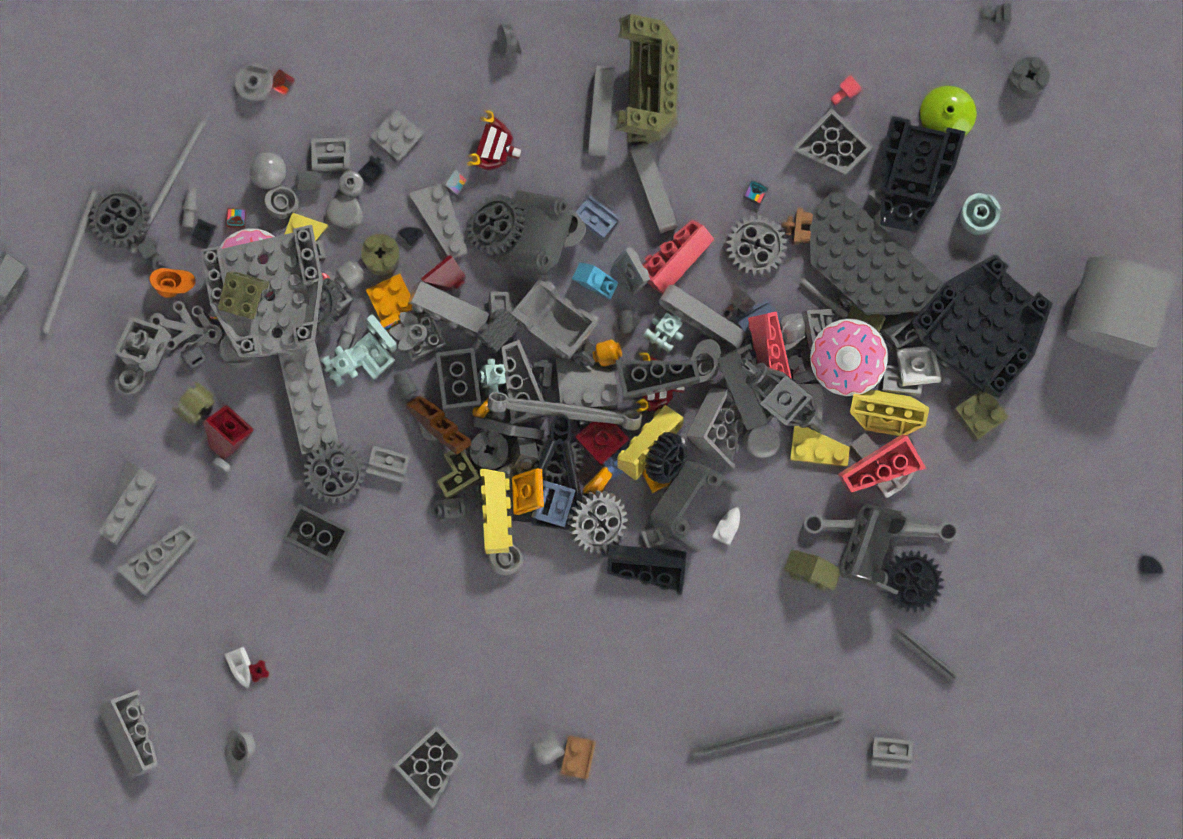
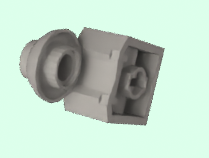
M130 317L115 349V352L126 364V366L118 371L114 380L115 387L120 393L127 395L137 393L144 385L145 373L156 370L171 338V335L164 327Z

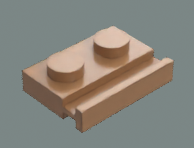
M569 735L560 774L588 780L596 741Z

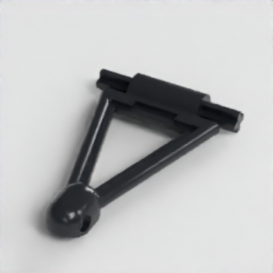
M558 415L553 419L551 436L537 465L538 469H542L543 478L557 444L562 445L569 485L571 489L576 490L565 526L562 527L531 517L532 512H535V510L516 515L513 512L512 521L531 523V526L566 530L572 527L567 524L573 520L569 517V514L571 512L575 513L572 507H578L577 500L581 503L583 501L570 442L571 422L567 416ZM546 499L542 512L543 515L548 516L552 500Z

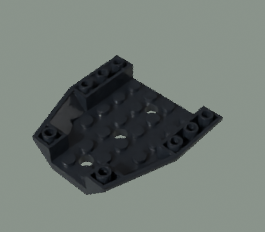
M994 254L946 281L912 321V324L920 340L978 391L1000 398L1034 358L1053 303L1039 291L1034 296L1005 272L1009 265ZM1003 294H1008L1011 297V302H1006L1003 299ZM981 320H985L988 322V329H985L981 326ZM958 347L965 348V356L959 354Z

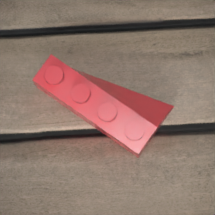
M693 219L673 235L674 239L672 241L664 242L659 246L661 250L653 256L651 254L645 258L646 262L642 264L649 273L650 280L647 283L662 294L668 285H674L684 275L687 269L714 241L708 230Z
M777 311L749 317L748 327L752 334V344L756 352L757 364L764 363L769 368L784 372L792 379Z
M902 434L837 475L846 490L852 493L927 468L908 436Z

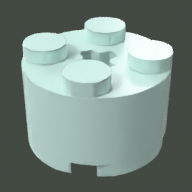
M976 193L971 195L965 201L960 211L962 226L973 235H983L990 232L1000 218V205L989 194ZM977 212H978V213H981V212H982L984 215H983V216H981V215L978 216V215H977Z

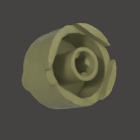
M375 234L368 237L361 248L363 264L372 274L385 276L397 268L400 263V251L392 237L385 234ZM379 252H383L382 258H378Z
M197 381L194 382L196 387L194 389L190 387L176 404L179 407L177 409L172 408V411L189 425L192 423L196 425L203 417L201 412L205 408L209 410L215 403L213 400L214 395Z

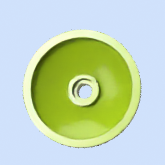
M940 86L933 89L926 95L920 107V119L924 128L946 132L948 127L966 131V136L976 121L977 111L973 99L967 92L955 86ZM948 107L953 109L952 113L947 111Z

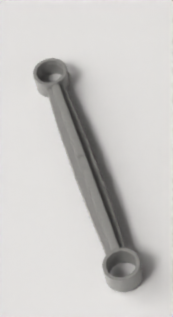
M499 392L489 395L487 405L494 412H504L506 409L553 417L565 415L569 419L621 424L629 430L639 429L642 415L633 410L618 413L567 404L513 399Z
M811 514L805 518L803 528L805 532L811 535L818 534L821 530L852 533L856 520H822L819 515ZM816 518L819 520L820 527L817 531L808 529L806 525L808 519ZM945 522L941 526L908 523L902 534H892V536L938 537L941 541L948 543L957 537L958 529L952 522ZM945 525L952 527L954 530V536L950 539H946L941 535V529Z

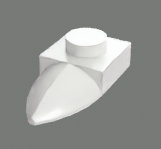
M914 472L878 483L877 486L887 499L904 488L911 480Z
M738 507L731 509L722 517L712 538L730 546L740 523Z
M243 646L224 655L235 678L243 686L249 687L250 671L248 666L251 663Z

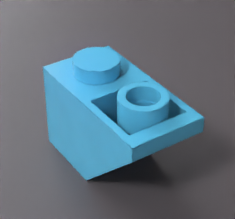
M581 262L572 277V280L582 287L608 299H611L618 285L616 280L596 266Z

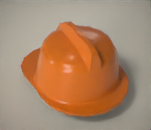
M160 268L152 272L150 283L160 296L172 298L179 293L190 291L196 284V278L189 271Z

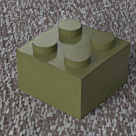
M981 391L953 410L954 415L974 442H977L1009 418L993 395Z

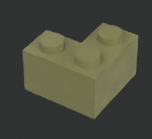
M452 450L444 454L453 472L437 480V484L446 499H451L480 482V477L464 450L458 454Z
M792 549L783 569L784 572L790 574L789 578L796 581L803 579V582L810 585L815 584L816 589L824 592L826 589L834 591L840 576V568L827 560Z

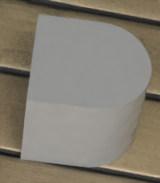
M1088 258L1067 335L1086 346L1143 362L1157 348L1176 275L1117 258Z

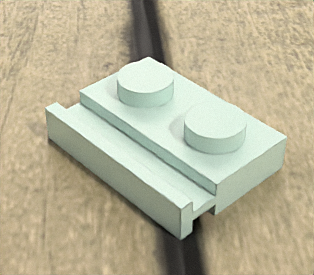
M373 314L367 318V328L373 335L376 334L378 336V341L384 349L387 348L391 353L397 349L396 342Z
M368 332L352 348L355 350L360 345L366 347L368 355L360 359V362L373 379H376L379 374L395 362V359L381 346L378 339L371 332Z

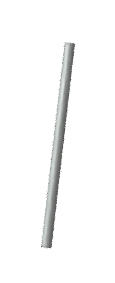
M199 120L148 213L151 219L146 220L150 225L207 123L204 120ZM144 226V229L148 231L150 226ZM140 233L142 239L135 238L136 244L132 243L128 249L130 253L135 254L138 249L137 246L140 245L146 233Z
M91 190L42 326V333H49L88 224V216L91 215L90 209L94 207L93 201H96L99 193L96 190Z

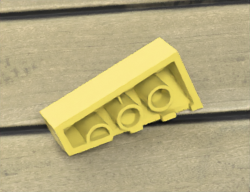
M666 405L662 409H658L650 423L647 422L642 427L639 436L633 437L629 447L620 452L617 457L618 468L636 481L646 470L645 460L648 457L647 453H649L650 447L654 444V440L657 441L659 435L662 436L663 433L671 432L677 434L684 426V418Z
M480 469V476L483 481L481 493L484 500L482 509L485 521L483 526L486 554L509 553V547L513 546L512 535L508 533V528H512V520L507 512V509H511L510 497H507L506 490H510L509 478L506 479L504 472Z

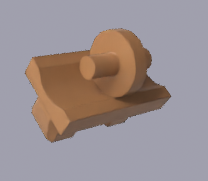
M797 208L795 223H793V216H787V222L781 223V227L786 229V235H791L792 229H794L793 245H799V242H810L811 231L801 230V224H812L813 214L803 212V208Z

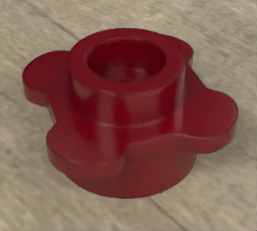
M259 660L258 663L248 666L253 682H259L260 679L269 677L270 672L265 667V661Z

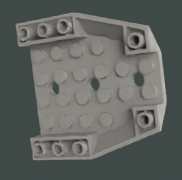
M312 225L294 228V233L222 249L216 246L200 250L210 305L240 358L264 357L300 349L315 341L323 278ZM267 255L268 262L260 264V256ZM235 271L269 281L268 289L262 290L255 319L252 320L218 309L227 272ZM270 291L275 292V299L273 301L266 300V295ZM277 328L282 329L283 332L280 338L273 337V332Z

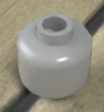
M353 171L342 174L338 182L340 191L346 196L357 197L364 188L362 177Z
M347 261L336 270L338 276L336 281L342 288L346 286L348 289H353L364 280L363 274L365 272L356 261Z

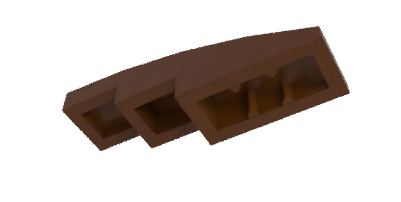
M419 395L405 404V407L417 421L454 453L458 454L471 446V439L460 433L458 425L447 419L444 411Z

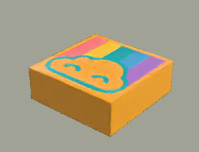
M397 313L380 321V324L389 332L392 327L401 324Z

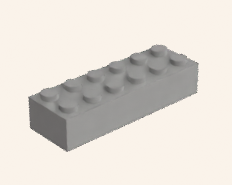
M316 341L300 349L278 353L303 457H307V455L312 456L313 449L318 452V445L326 448V442L333 446V442L336 441L337 446H340Z

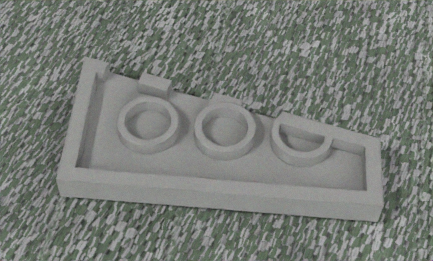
M440 183L409 193L411 200L416 205L446 255L449 256L451 254L454 259L467 255L468 252L447 188Z
M182 524L116 570L146 596L194 543L197 537Z

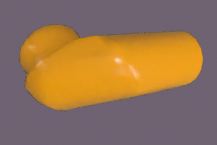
M489 397L480 407L473 409V416L484 418L490 411L487 407Z

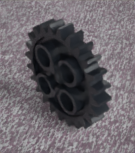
M910 550L909 556L902 552V558L895 555L896 562L890 560L889 564L891 567H885L884 569L888 572L886 586L897 590L898 594L889 593L890 595L886 599H893L892 606L898 603V610L904 606L906 613L909 612L910 608H912L913 613L917 612V608L923 612L924 605L930 609V601L936 604L938 601L935 596H942L938 590L944 589V586L939 585V583L945 581V579L939 578L943 571L936 570L940 564L933 565L934 558L927 560L928 554L926 553L921 557L920 551L914 555L913 551ZM911 564H918L920 572L913 573L911 571ZM903 567H905V568L907 569V572H908L909 576L911 577V579H915V578L917 579V582L915 583V585H916L917 588L923 593V596H920V595H919V592H918V590L916 589V587H915L914 584H912V585L909 584L910 578H909V576L903 571ZM901 574L904 577V583L898 584L895 581V575ZM922 580L930 581L931 588L928 590L922 587ZM907 590L915 593L914 600L906 598L905 593Z

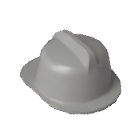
M569 210L572 220L564 243L568 247L578 244L586 233L585 223L573 210Z
M800 313L788 314L781 319L780 328L786 351L806 338L807 334L805 322Z
M705 339L697 344L691 361H696L700 377L699 383L712 380L718 374V358H720L721 350L718 343L712 339Z
M233 729L228 733L226 761L230 771L234 774L239 775L245 771L248 758L256 750L252 732H239Z

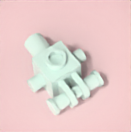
M666 313L662 319L655 316L652 320V323L657 325L654 333L648 328L643 337L651 340V344H658L657 348H662L669 354L674 347L669 344L672 339L676 338L680 341L684 336L679 332L682 325L680 322L681 318L673 313L671 315Z
M360 345L355 350L351 348L344 351L341 346H338L334 349L337 354L336 357L330 360V357L327 356L321 360L326 367L325 371L330 372L331 375L329 377L335 381L337 387L345 383L341 376L349 374L352 379L358 376L355 369L362 365L360 359L368 355L364 345Z
M488 359L487 364L482 365L478 373L479 382L482 384V388H485V397H489L491 393L498 392V388L506 383L504 364L495 365V359Z

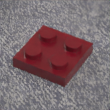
M593 421L575 436L578 442L601 466L630 441L616 424Z

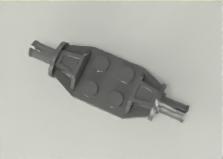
M747 358L741 359L746 366L739 362L737 367L747 374L746 384L752 388L760 405L786 426L805 428L810 425L818 433L823 431L818 425L825 429L826 423L817 417L818 407L814 404L813 397L784 372L769 368L764 363L754 366Z

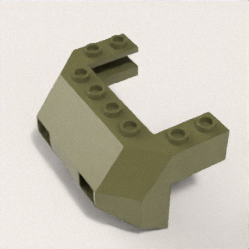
M629 14L618 19V23H620L618 38L630 40L628 107L625 108V111L618 110L615 112L617 116L615 130L627 132V144H643L646 142L651 144L662 140L678 125L680 48L678 41L663 20Z

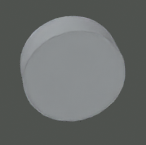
M216 457L212 462L218 470L225 474H228L232 469L226 461L219 457Z

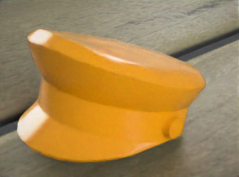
M603 467L583 487L582 492L596 494L598 490L603 493L607 482L613 474L607 467Z

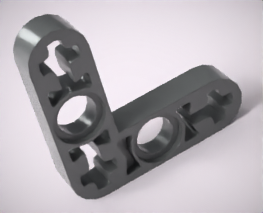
M474 417L473 427L519 437L543 439L545 432L544 429L512 425L486 418Z

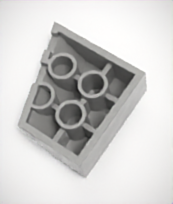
M831 108L792 150L846 175L872 152V147Z
M555 357L560 404L600 410L618 408L614 370L594 365L580 366L575 361Z
M709 389L686 436L706 457L730 469H734L735 462H733L735 452H738L739 445L737 441L739 434L743 432L744 425L741 421V414L734 405L733 395L728 389Z
M435 724L393 766L434 809L463 753Z

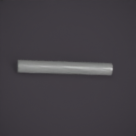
M805 278L801 281V286L840 317L845 319L848 316V312Z

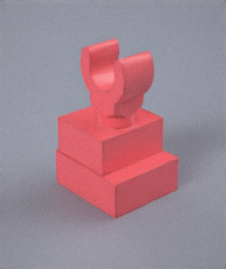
M850 75L839 85L841 91L830 99L836 106L846 96L851 99L859 94L862 88Z

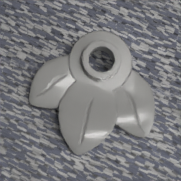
M401 312V324L389 330L395 339L400 340L398 346L400 350H410L417 342H422L427 337L426 327L418 323L415 315L408 312ZM416 330L421 331L420 336H415Z

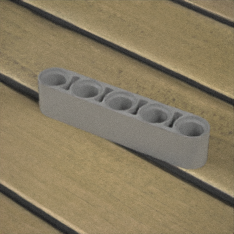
M596 65L588 151L590 156L607 157L615 67Z
M648 143L629 148L631 159L658 233L661 234L678 228Z
M668 285L659 300L660 305L730 351L740 348L747 335L744 330L674 285Z

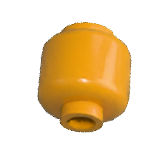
M612 339L597 343L595 351H593L595 362H599L603 367L616 364V360H620V357H622L620 344Z

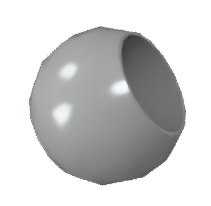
M272 152L259 154L249 170L252 182L262 189H273L280 186L284 182L287 172L283 159Z

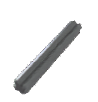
M898 627L893 632L894 637L946 680L953 682L956 679L957 674L901 627Z

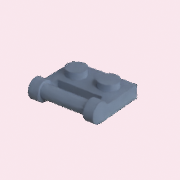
M543 480L544 506L549 489L555 490L548 516L542 514L544 509L542 507L532 512L531 517L564 527L576 490Z

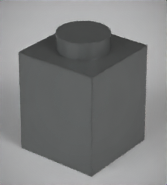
M518 437L510 449L513 467L531 470L538 459L536 441Z

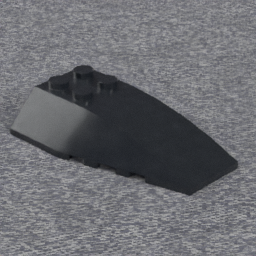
M897 116L891 117L882 148L881 226L918 234L956 168L966 131L947 127L946 132L911 125L910 119Z

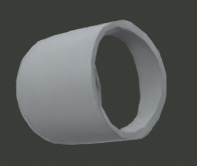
M553 728L546 731L548 738L544 742L539 743L537 740H534L531 744V752L534 758L543 765L550 764L565 754Z

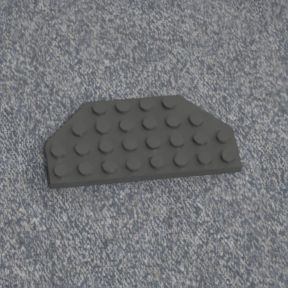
M837 187L810 212L813 214L812 224H810L811 267L863 314H919L945 284Z

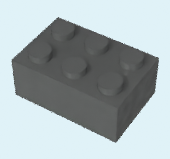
M474 348L436 353L444 413L480 407L482 404Z
M298 504L281 539L335 566L352 531Z

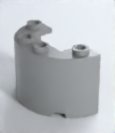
M539 279L511 314L521 322V326H525L529 333L559 356L570 360L599 324V318L592 312L588 314L581 308L577 310L569 299H562L557 295L556 287L551 282H544Z

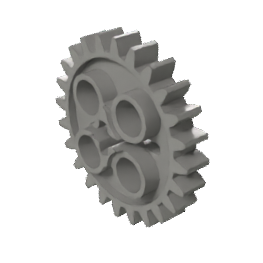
M751 215L750 221H747L744 217L743 224L737 221V228L731 227V231L734 234L727 235L731 240L726 241V245L731 246L726 249V252L732 253L728 260H735L732 266L739 265L738 271L744 268L745 275L752 271L753 277L756 272H759V275L762 277L763 271H766L769 275L770 268L777 270L775 263L781 265L782 261L780 258H785L786 256L782 251H787V247L782 245L787 243V239H782L785 232H778L781 226L774 227L775 220L768 223V217L763 221L760 215H758L757 220H754V217ZM753 230L756 236L749 238L746 235V231ZM767 236L771 237L774 242L766 244L764 238ZM758 242L759 247L754 249L755 243ZM745 247L750 253L742 255L739 249ZM759 254L766 255L767 260L765 262H761L757 259V256Z
M597 490L596 494L589 492V498L583 495L582 503L578 500L576 501L578 507H572L575 513L569 514V517L573 520L567 523L572 526L568 530L572 534L570 538L575 541L576 545L590 553L593 550L599 553L600 548L606 551L607 545L609 546L613 541L618 543L617 536H623V533L620 531L627 528L623 523L628 521V519L623 517L627 512L623 510L625 505L621 503V500L612 493L609 494L606 491L601 493ZM588 511H590V513L593 516H595L597 520L608 529V532H606L602 527H600L599 524L588 515Z

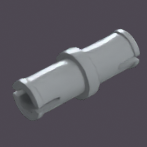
M186 189L185 205L182 206V210H184L182 227L194 228L195 212L198 209L196 207L198 190Z
M349 311L344 327L342 326L341 330L343 332L337 347L341 346L343 350L349 349L352 338L357 333L355 330L361 314Z

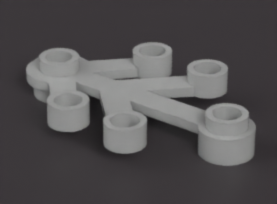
M183 301L175 302L173 309L181 315L185 323L166 319L161 313H155L149 319V323L155 324L154 318L157 317L160 320L158 326L184 331L178 336L170 338L175 345L170 347L167 344L166 348L169 350L175 349L179 343L193 334L203 336L193 343H186L184 350L187 349L188 345L197 343L200 347L206 342L217 343L222 338L221 328L210 323L204 313V308L200 305L194 306L191 312L193 316L199 318L203 327L196 326L187 312ZM178 303L182 305L181 310H178L176 308V305ZM197 307L201 310L199 315L195 313V308ZM211 330L216 333L215 337H210L209 332Z

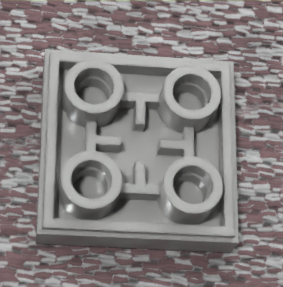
M428 312L417 317L418 323L426 327L427 337L422 342H417L412 349L407 350L412 362L447 346L435 320L429 317L430 313ZM416 330L415 336H420L421 331Z

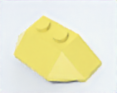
M869 390L860 395L853 394L850 414L855 417L865 430L895 436L908 435L919 428L925 427L929 413L928 406L911 396L878 390Z

